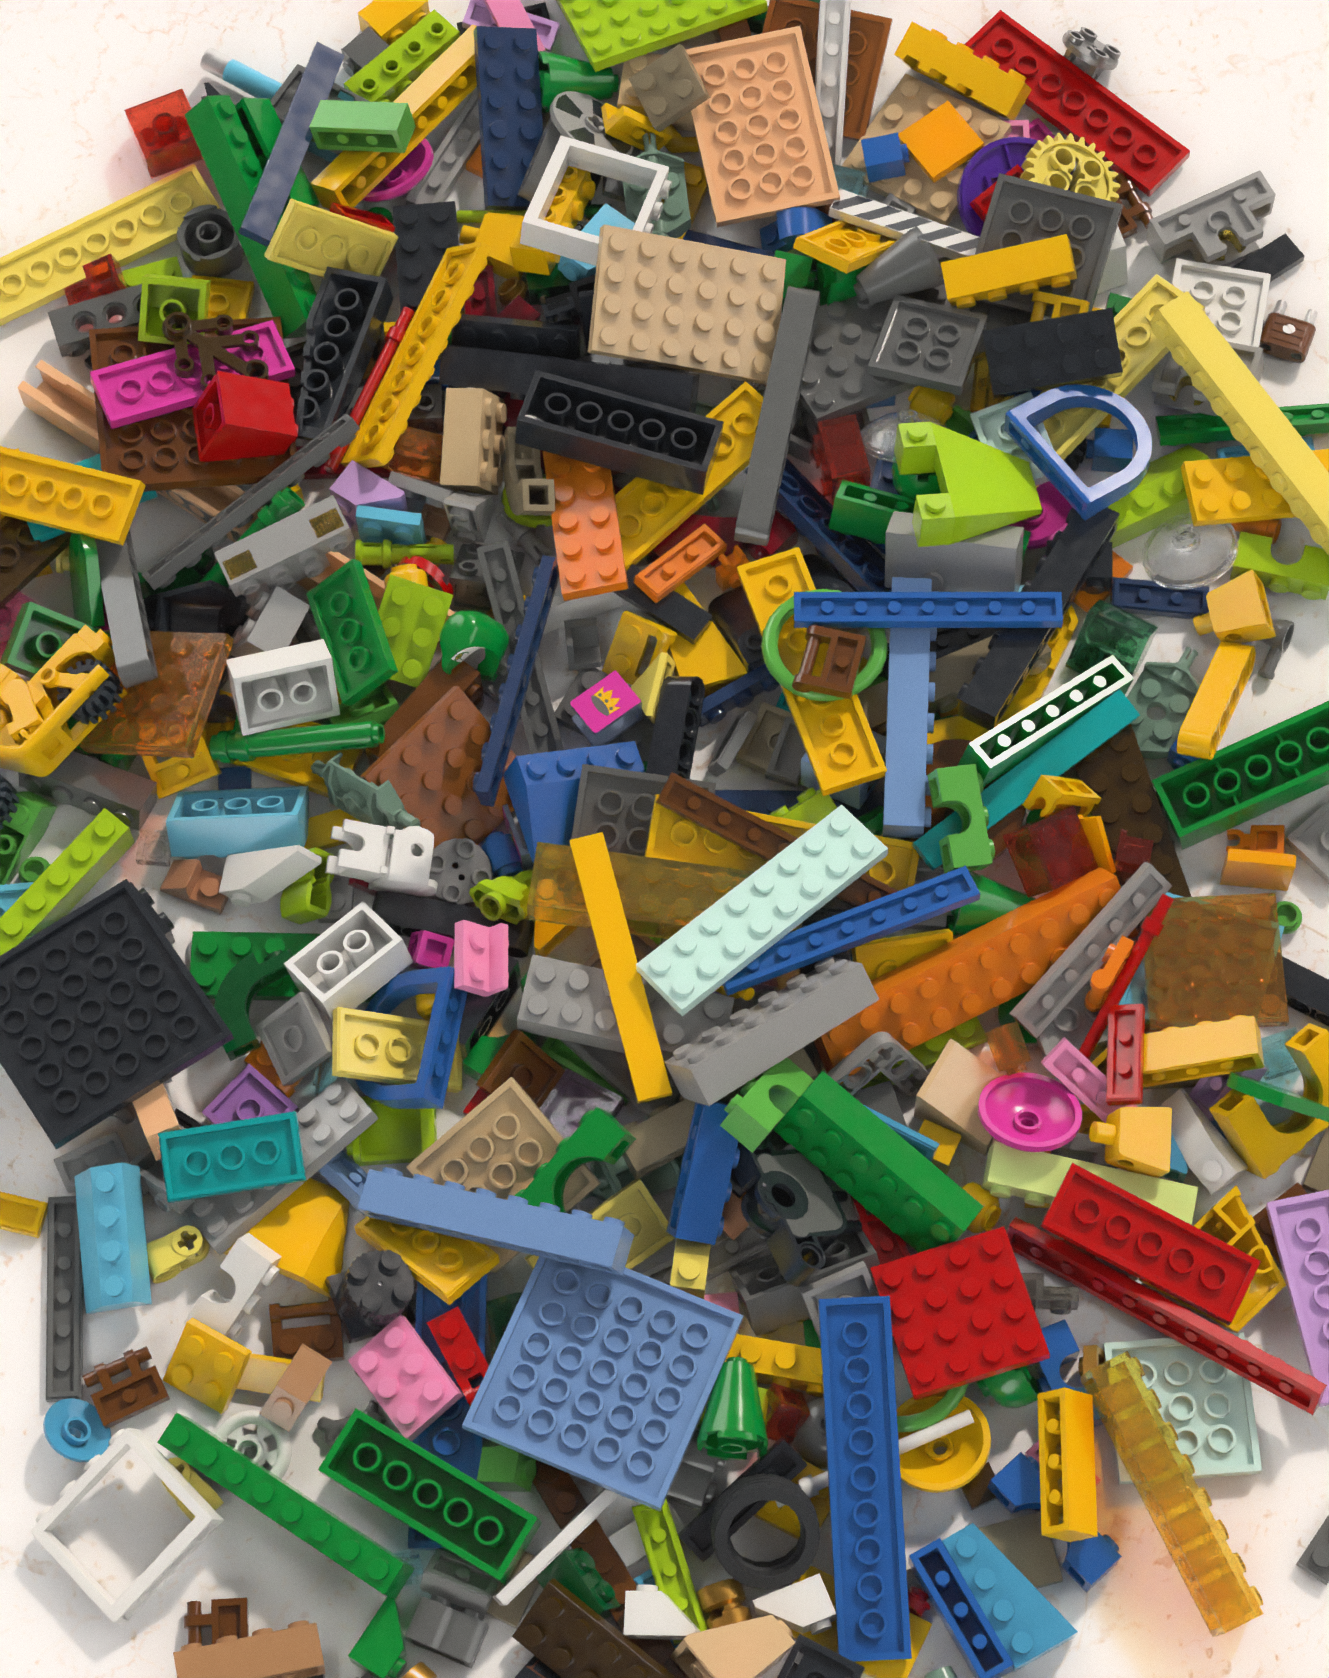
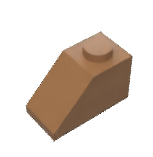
M302 1343L259 1414L290 1432L332 1364V1361Z

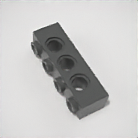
M142 284L49 311V319L61 356L78 357L90 349L89 332H79L80 327L85 324L93 325V329L139 326ZM115 315L124 316L120 323L113 324L109 322Z

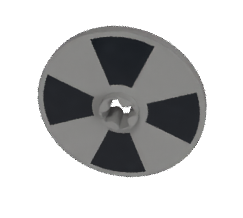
M574 91L562 92L554 98L550 106V115L555 127L562 136L631 155L634 146L605 133L601 107L604 105L603 102L589 95Z

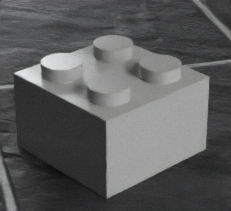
M275 586L269 592L263 591L258 599L254 598L245 612V615L249 616L243 626L239 625L230 640L234 645L229 654L237 658L288 647L310 605L278 586Z

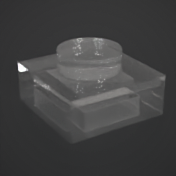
M140 829L135 858L137 864L170 867L172 857L167 831Z

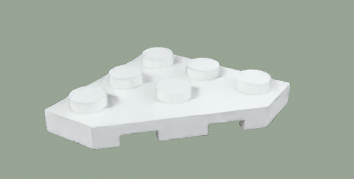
M1176 258L1172 285L1184 293L1188 291L1195 301L1205 307L1206 315L1227 342L1259 347L1271 274Z

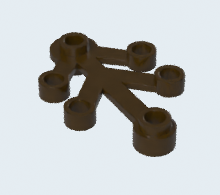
M173 312L164 320L162 324L163 335L167 340L174 342L177 359L174 365L177 376L188 378L194 373V361L188 356L187 342L198 348L202 376L200 378L202 391L208 386L206 382L211 381L216 374L213 358L240 375L269 379V368L264 361L253 359L245 362L226 350L227 348L240 347L243 351L251 353L259 348V336L255 331L247 330L242 334L231 335L233 333V319L230 316L219 315L211 319L191 320L183 312ZM221 324H227L228 326H227V327H220L219 325H221ZM215 331L218 336L204 337L199 333ZM246 340H253L254 342H253V343H246L245 341H246ZM182 365H187V366H189V367L186 368V369L180 368V366H182Z

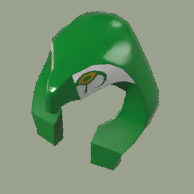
M459 611L452 614L442 626L439 634L443 671L448 675L451 674L455 666L460 664L471 653L482 648L485 650L486 655L484 660L478 664L477 671L480 672L482 680L494 682L498 676L496 674L497 668L509 644V635L504 626L488 615L477 611Z

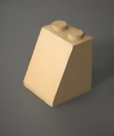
M949 1039L916 1095L914 1117L921 1121L926 1119L960 1134L961 1143L986 1156L991 1145L995 1141H1000L991 1136L983 1127L978 1116V1102L984 1087L1002 1075L959 1043Z
M767 1615L689 1634L681 1641L670 1657L687 1678H760L786 1655L795 1642L792 1639L791 1630L783 1621H777L773 1615Z

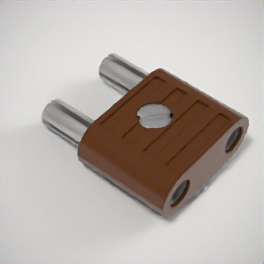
M1278 300L1273 313L1268 314L1264 323L1259 348H1263V353L1275 356L1276 360L1284 361L1285 359L1295 363H1302L1307 357L1316 332L1314 323L1318 312L1314 310L1309 323L1312 309L1307 311L1304 321L1284 315L1288 305L1286 301L1283 302L1278 313L1282 300Z

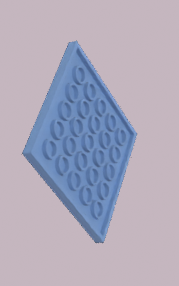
M539 1257L465 1417L462 1428L661 1511L707 1405L722 1365L726 1361L742 1324L743 1315L626 1267L622 1276Z

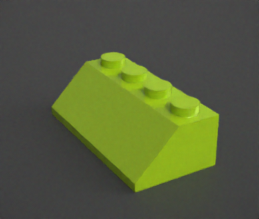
M1186 445L1151 461L1141 483L1129 494L1108 506V508L1120 513L1117 530L1110 540L1112 542V549L1189 513L1190 508L1180 467L1184 461L1209 459L1208 455L1190 445Z

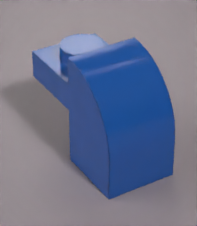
M791 207L776 213V221L759 229L761 247L763 250L774 253L776 250L788 252L794 249L793 246L797 237L832 224V217L811 207Z

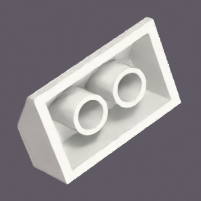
M324 639L226 660L231 692L243 736L340 715L332 657Z

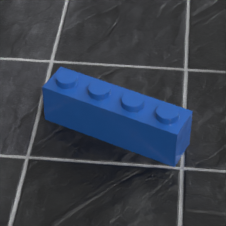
M718 1100L710 1106L695 1102L666 1231L675 1238L715 1245L716 1238L720 1237L723 1232L724 1203H727L731 1197L732 1184L729 1182L732 1168L735 1169L737 1167L740 1156L739 1148H737L738 1140L720 1126L729 1115L724 1109L730 1102Z
M938 1538L910 1554L908 1557L910 1568L924 1592L928 1595L931 1604L975 1678H1001L1012 1672L1014 1663L941 1539Z

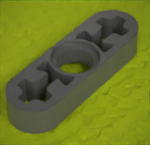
M551 118L542 133L518 191V196L530 202L534 197L559 138L562 136Z

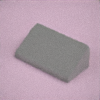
M437 1548L423 1572L420 1589L429 1594L441 1596L460 1607L485 1615L500 1582L463 1559Z

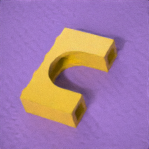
M1308 1023L1284 1045L1301 1072L1304 1085L1302 1096L1329 1107V1031ZM1235 1089L1230 1090L1209 1109L1233 1150L1248 1166L1246 1171L1263 1179L1276 1173L1285 1161L1293 1154L1300 1152L1308 1141L1329 1126V1122L1298 1112H1294L1281 1123L1270 1125L1255 1098Z

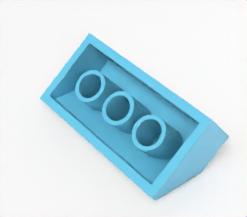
M292 786L178 792L166 819L171 857L195 859L203 855H215L219 858H225L227 855L294 845L304 847L308 838L309 787Z
M121 1162L91 1167L74 1176L86 1314L152 1304L140 1166Z

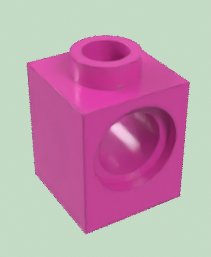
M426 930L412 932L407 949L413 963L409 967L419 970L447 967L451 958L454 939Z

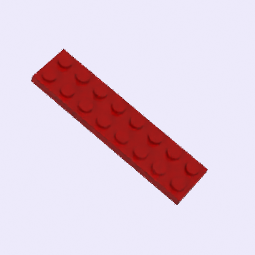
M1002 10L994 15L964 44L974 50L973 55L981 59L983 56H987L1000 64L999 69L1008 73L1012 69L1025 76V83L1032 89L1024 103L1067 136L1071 133L1075 142L1084 137L1085 146L1089 147L1092 143H1095L1094 152L1104 151L1105 155L1102 160L1104 162L1112 161L1113 164L1110 168L1118 174L1123 173L1128 180H1132L1138 189L1148 197L1189 158L1190 150Z

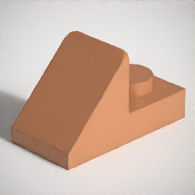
M197 859L173 860L160 887L161 892L222 914L229 899L227 896L219 893L222 876L204 870L200 860Z

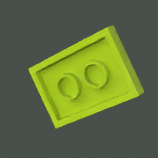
M390 574L378 610L398 672L389 679L417 688L427 677L440 638L439 634L453 598L452 594Z

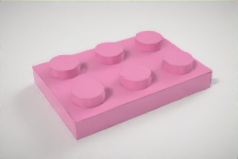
M399 1315L348 1360L403 1437L411 1442L464 1396L407 1318Z

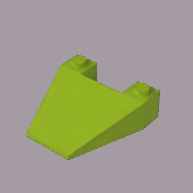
M932 422L898 424L894 454L899 474L936 473L941 491L940 494L916 495L912 525L918 547L951 545L1041 514L1042 507L1028 461Z

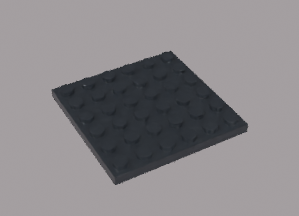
M127 879L0 956V1064L56 1150L234 1039L227 1025Z

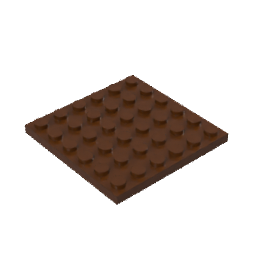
M280 316L233 320V331L273 320L283 341ZM221 324V325H219V326H220V327H227L228 325H227V324ZM139 326L89 329L92 371L175 348L173 344L138 341ZM215 331L205 332L204 337L218 336ZM284 379L278 382L288 383V379ZM94 390L101 471L140 480L146 485L144 492L255 484L297 452L296 442H294L283 455L210 462L199 461L192 412L193 406L111 429Z

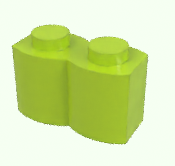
M317 847L307 850L322 858L321 864L283 890L280 899L282 918L299 925L326 917L331 908L332 894L330 884L333 881L334 874L325 873L328 856L334 855Z

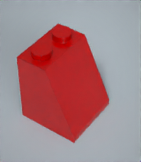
M217 371L192 408L199 461L210 462L283 455L289 446L296 441L298 436V425L295 423L293 413L294 399L290 394L289 383Z

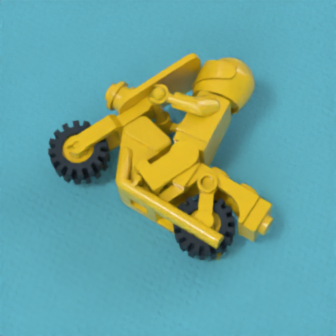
M85 624L77 635L74 633L29 681L27 680V683L18 674L0 663V768L37 777L48 776L102 719L108 718L107 714L110 711L115 712L117 709L115 706L118 703L120 704L121 699L127 692L120 686V679L111 671L112 668L110 666L115 662L114 652L111 648L112 641L101 629L95 633ZM72 716L78 722L69 730L67 721ZM1 774L0 830L4 828L2 824L4 820L10 823L13 819L9 814L10 812H17L18 808L14 804L19 803V797L15 795L18 793L16 788Z

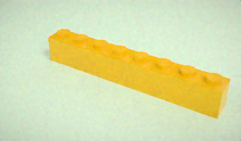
M471 25L394 101V103H408L416 125L406 152L343 150L310 183L323 207L330 209L332 202L354 208L477 87L473 35L475 25Z

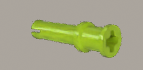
M356 539L355 560L360 561L362 565H382L384 569H389V567H392V564H398L406 556L409 559L412 556H420L433 564L454 565V544H392V541H389V539H384L383 542H362L361 539Z

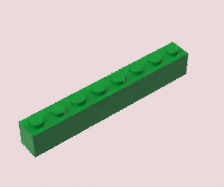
M206 96L184 114L271 314L273 317L280 316L283 339L305 337L307 335V318L317 295L309 273L268 260L264 256L268 246L266 247L238 233L263 171L230 96ZM281 214V216H280V218H279V221H278V223H277V226H276V228H275V231H276V229H277V227H278V224H279V222H280V220H281V218H282V216H283L282 214Z
M176 1412L157 1442L383 1595L396 1599L415 1569L413 1566L191 1418Z

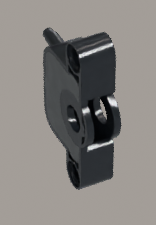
M767 1135L752 1153L738 1141L739 1161L735 1169L732 1168L741 1189L747 1192L741 1202L743 1216L749 1226L757 1233L768 1237L766 1242L784 1279L795 1287L805 1286L824 1266L826 1258L823 1251H826L840 1235L860 1231L862 1223L859 1220L846 1219L840 1203L847 1201L848 1194L845 1191H834L826 1174L814 1166L797 1149L775 1151ZM758 1203L763 1211L771 1218L777 1220V1222H770L763 1218L758 1211Z

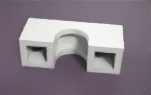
M250 1233L238 1238L220 1265V1268L229 1273L234 1279L236 1290L233 1298H226L213 1289L200 1296L183 1324L186 1325L187 1321L194 1318L234 1341L243 1328L240 1321L245 1313L250 1315L261 1301L258 1293L264 1285L268 1287L278 1275L280 1269L276 1266L282 1256Z

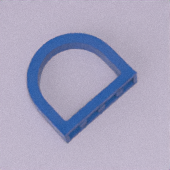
M1081 384L1060 386L1040 394L1005 414L1004 430L1085 521L1133 491L1141 483L1149 468L1152 453V437L1145 419L1131 403L1109 390ZM1078 407L1098 409L1116 417L1127 427L1134 439L1136 454L1130 464L1123 470L1091 487H1087L1034 428L1036 425L1066 409Z
M451 966L412 970L402 973L387 982L367 1005L364 1011L390 1014L408 998L419 994L436 993L416 1083L383 1086L380 1082L355 1079L359 1089L369 1098L384 1106L395 1109H443L467 997L466 991L454 988V968Z

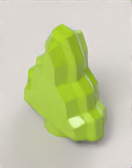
M532 869L522 871L515 876H500L494 880L484 879L478 882L476 886L470 888L469 895L474 900L476 907L480 908L481 913L487 919L495 921L501 918L517 925L532 913V905L535 903V895L540 891L542 877L537 875L535 870Z

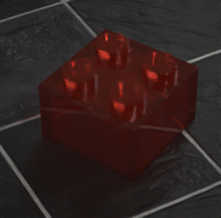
M182 88L124 110L129 130L151 179L203 160V156L184 115L191 107Z
M856 414L818 422L817 435H813L815 449L812 451L815 468H820L821 470L820 486L823 497L829 496L830 503L834 505L842 480L870 487L871 470Z
M1074 805L1054 811L1048 817L1037 818L1002 835L1028 898L1055 890L1099 868Z

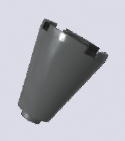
M917 226L907 231L855 276L857 283L853 285V288L861 302L867 300L871 305L893 299L895 295L904 296L938 287L944 283V279L940 277L943 273L939 261L929 242L922 244L918 237L923 235V233Z

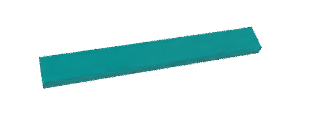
M1120 689L983 790L981 793L982 804L986 806L989 814L987 830L1025 802L1041 775L1060 777L1140 716L1139 712ZM956 811L912 844L913 848L932 872L943 864L939 841L947 835L959 834L961 831L962 822Z

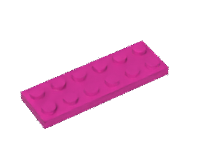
M273 320L233 331L231 335L242 334L247 330L255 331L259 336V348L251 353L243 351L240 347L227 348V351L245 362L253 359L264 361L269 368L268 380L281 381L295 376L294 365ZM246 340L245 342H246V343H253L254 341H253V340ZM187 344L188 356L194 361V373L188 378H181L175 373L174 363L177 359L175 348L91 371V383L111 429L194 406L203 393L200 385L202 369L198 348ZM213 358L215 373L222 371L239 374ZM187 365L180 366V368L186 369L189 367Z

